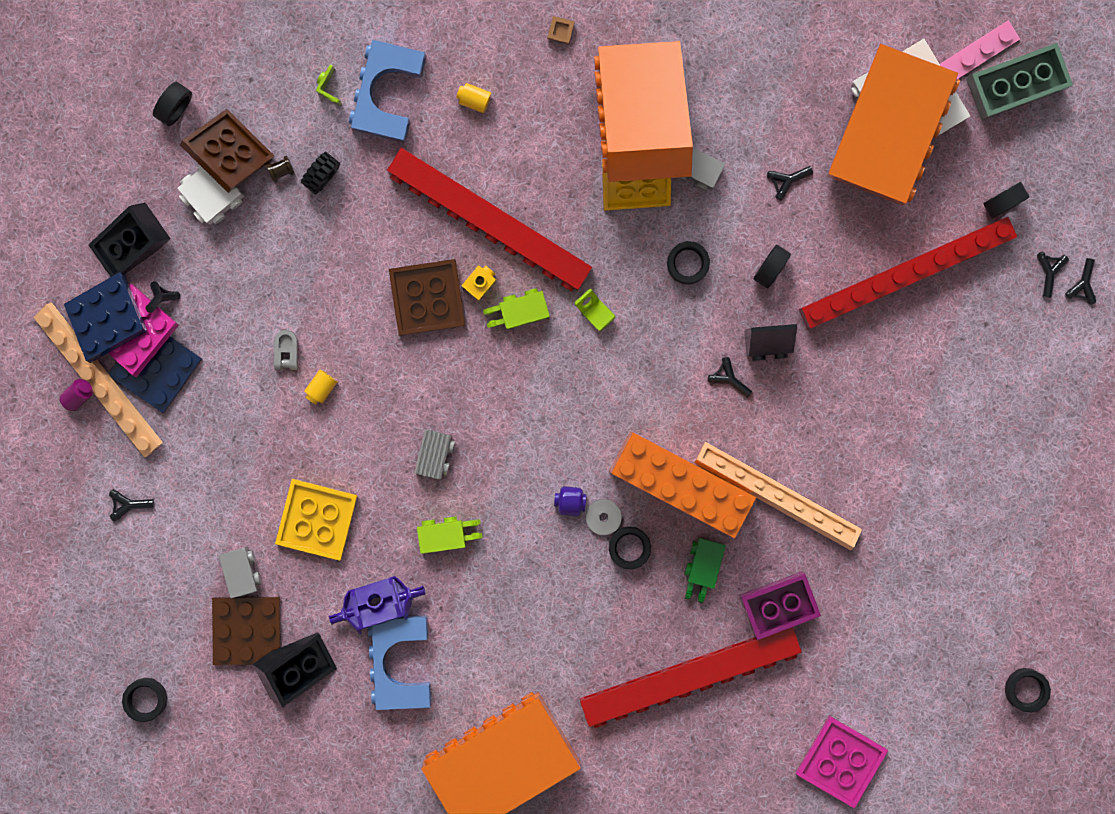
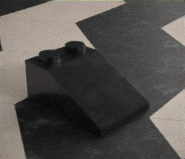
M145 202L126 208L89 244V247L110 277L119 272L125 275L157 252L171 238Z
M797 324L753 327L744 330L746 356L752 357V361L766 360L765 355H774L775 359L788 358L789 353H794Z
M319 633L275 649L252 664L270 699L282 708L337 669Z

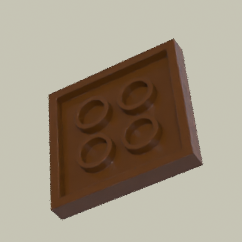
M225 109L180 143V146L228 193L263 168L275 156L228 109Z
M456 259L389 269L399 336L466 326Z
M280 597L212 598L213 665H252L269 652L281 647Z

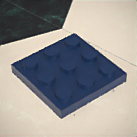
M121 272L64 304L85 360L89 363L147 332L126 277Z
M170 336L137 377L131 375L118 362L113 366L109 375L154 408L165 413L202 358Z

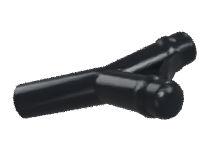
M808 166L792 174L768 171L767 178L771 179L776 187V199L782 201L792 183L812 175L813 170L811 166ZM775 180L783 182L780 189H778V185Z
M1039 252L1037 257L1046 273L1043 297L1052 298L1055 275L1067 264L1069 258L1066 255L1050 257L1045 252ZM1048 259L1058 261L1053 266H1051Z
M1086 258L1081 280L1065 293L1068 299L1073 297L1083 298L1090 305L1097 302L1090 284L1095 263L1094 259ZM1083 289L1086 297L1076 294Z
M153 281L150 284V288L154 297L145 309L147 312L152 313L161 302L179 299L180 293L178 291H168L159 286L158 282Z
M723 357L719 370L713 375H708L709 383L730 384L746 398L752 393L751 389L735 377L729 357ZM724 367L726 376L717 375Z
M114 489L109 492L114 505L110 519L114 522L131 509L154 508V499L130 500ZM116 501H118L119 503L123 504V505H122L120 508H118L117 510H116Z

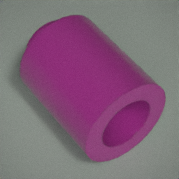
M84 379L75 380L60 395L61 405L68 411L78 410L93 395L91 384Z

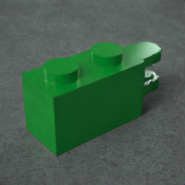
M698 537L697 541L692 542L690 554L694 555L692 562H687L684 575L688 576L684 599L689 600L692 596L694 583L702 585L698 594L699 603L704 602L708 587L715 588L726 547L724 543Z

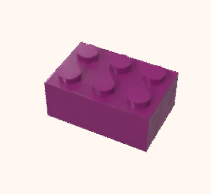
M802 571L739 595L757 640L821 616L806 574Z

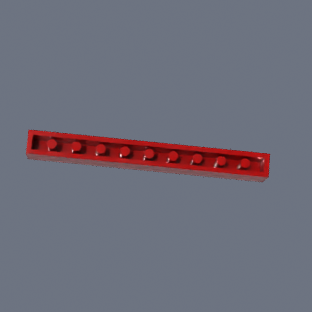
M400 148L387 169L388 173L391 174L389 177L391 180L399 185L402 182L410 186L408 189L410 192L419 197L421 194L429 198L427 202L439 209L440 206H443L448 210L447 215L457 221L459 218L467 221L465 226L476 233L478 230L486 233L484 238L494 244L499 241L505 245L504 250L515 256L518 253L523 256V262L530 267L539 266L543 269L542 274L551 280L556 277L563 281L561 286L572 292L575 289L578 291L590 273L592 266L405 149Z
M1005 217L799 309V312L807 330L1010 241L1017 237L1009 217Z
M791 627L757 640L754 637L580 698V703L588 726L594 725V728L606 725L607 720L615 718L618 721L628 717L627 713L647 711L650 705L656 703L658 706L671 702L670 698L676 696L684 698L690 696L693 690L700 689V691L710 689L713 687V683L719 681L722 684L734 680L733 676L753 674L756 668L762 666L764 669L776 665V661L796 659L798 657L797 654L802 653L794 628Z

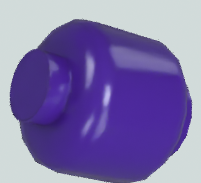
M563 486L560 489V493H555L554 506L558 507L560 515L577 517L581 514V511L585 512L587 494H583L581 488Z

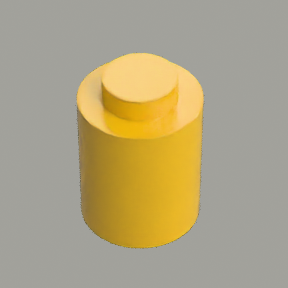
M466 83L464 87H459L456 98L459 99L460 105L484 114L492 92Z
M319 369L304 390L307 393L305 398L315 405L318 402L323 404L338 381Z

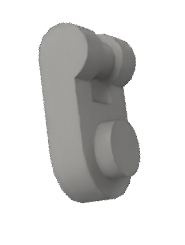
M282 330L275 336V370H282V368L298 370V339L292 331ZM282 353H290V359H282Z

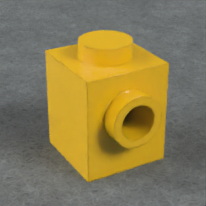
M478 265L462 284V287L480 301L497 281L494 278L495 273L486 265L483 268Z

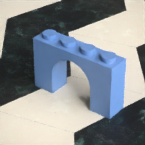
M372 40L371 46L367 45L365 51L367 64L366 67L361 68L359 80H362L361 88L356 89L354 102H357L355 111L352 110L350 113L349 124H352L351 128L354 131L405 143L410 119L378 109L372 100V88L379 77L389 72H399L421 78L426 54L425 52Z
M427 615L408 616L407 620L404 617H400L369 627L368 636L372 637L373 646H369V658L374 661V668H370V680L375 682V690L371 691V702L376 704V710L430 708V682L401 683L393 679L385 667L386 652L393 644L401 641L428 639Z

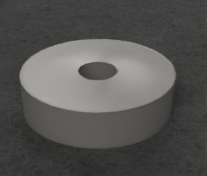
M597 500L587 509V525L596 534L609 535L615 532L621 524V511L611 500ZM601 513H606L608 515V519L606 521H601L599 519Z

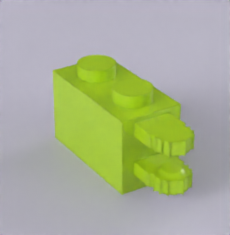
M537 288L525 291V296L516 298V294L503 297L504 302L499 303L500 305L484 309V315H490L497 311H501L503 319L492 320L486 323L487 327L492 328L505 324L508 330L550 318L543 291L538 292Z
M457 516L444 518V522L435 523V519L421 521L422 525L417 526L420 554L465 548L466 541L483 538L482 533L479 532L468 535L464 534V527L478 526L481 524L480 519L463 521L457 520Z

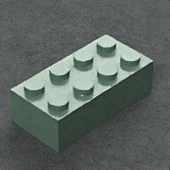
M1058 43L979 71L967 78L982 121L1073 86Z

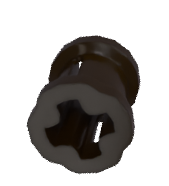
M287 155L276 163L266 164L274 183L280 177L287 174H295Z

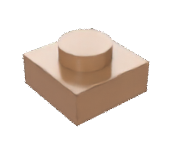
M553 16L547 39L569 45L575 21Z

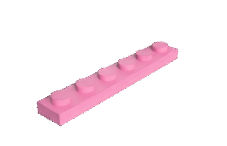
M1008 20L940 63V66L958 72L957 79L1020 40Z

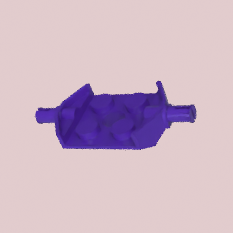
M393 576L349 590L344 597L341 612L329 615L330 623L333 625L341 621H347L359 634H362V629L400 617H404L407 620L413 598L426 595L425 588L421 586L411 590L400 579ZM381 598V602L377 606L370 605L372 599Z

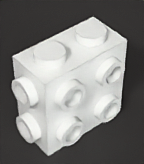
M199 165L198 171L191 176L189 174L181 180V186L178 189L182 194L179 197L187 206L191 204L196 210L194 215L201 223L217 224L225 218L224 213L230 208L232 210L236 209L242 203L241 199L245 196L237 187L228 193Z

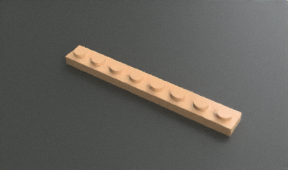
M52 302L46 304L33 318L79 376L91 384L94 395L144 457L149 456L163 442L99 361L95 360L89 363L85 360L72 327Z
M704 443L694 462L849 550L854 548L862 531L861 528L709 443Z

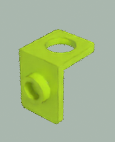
M330 64L326 72H322L317 79V84L319 85L315 91L341 106L342 102L339 99L324 92L328 81L335 71L334 66Z
M592 289L587 290L574 303L579 311L600 332L616 318ZM591 297L590 301L582 306L584 300Z

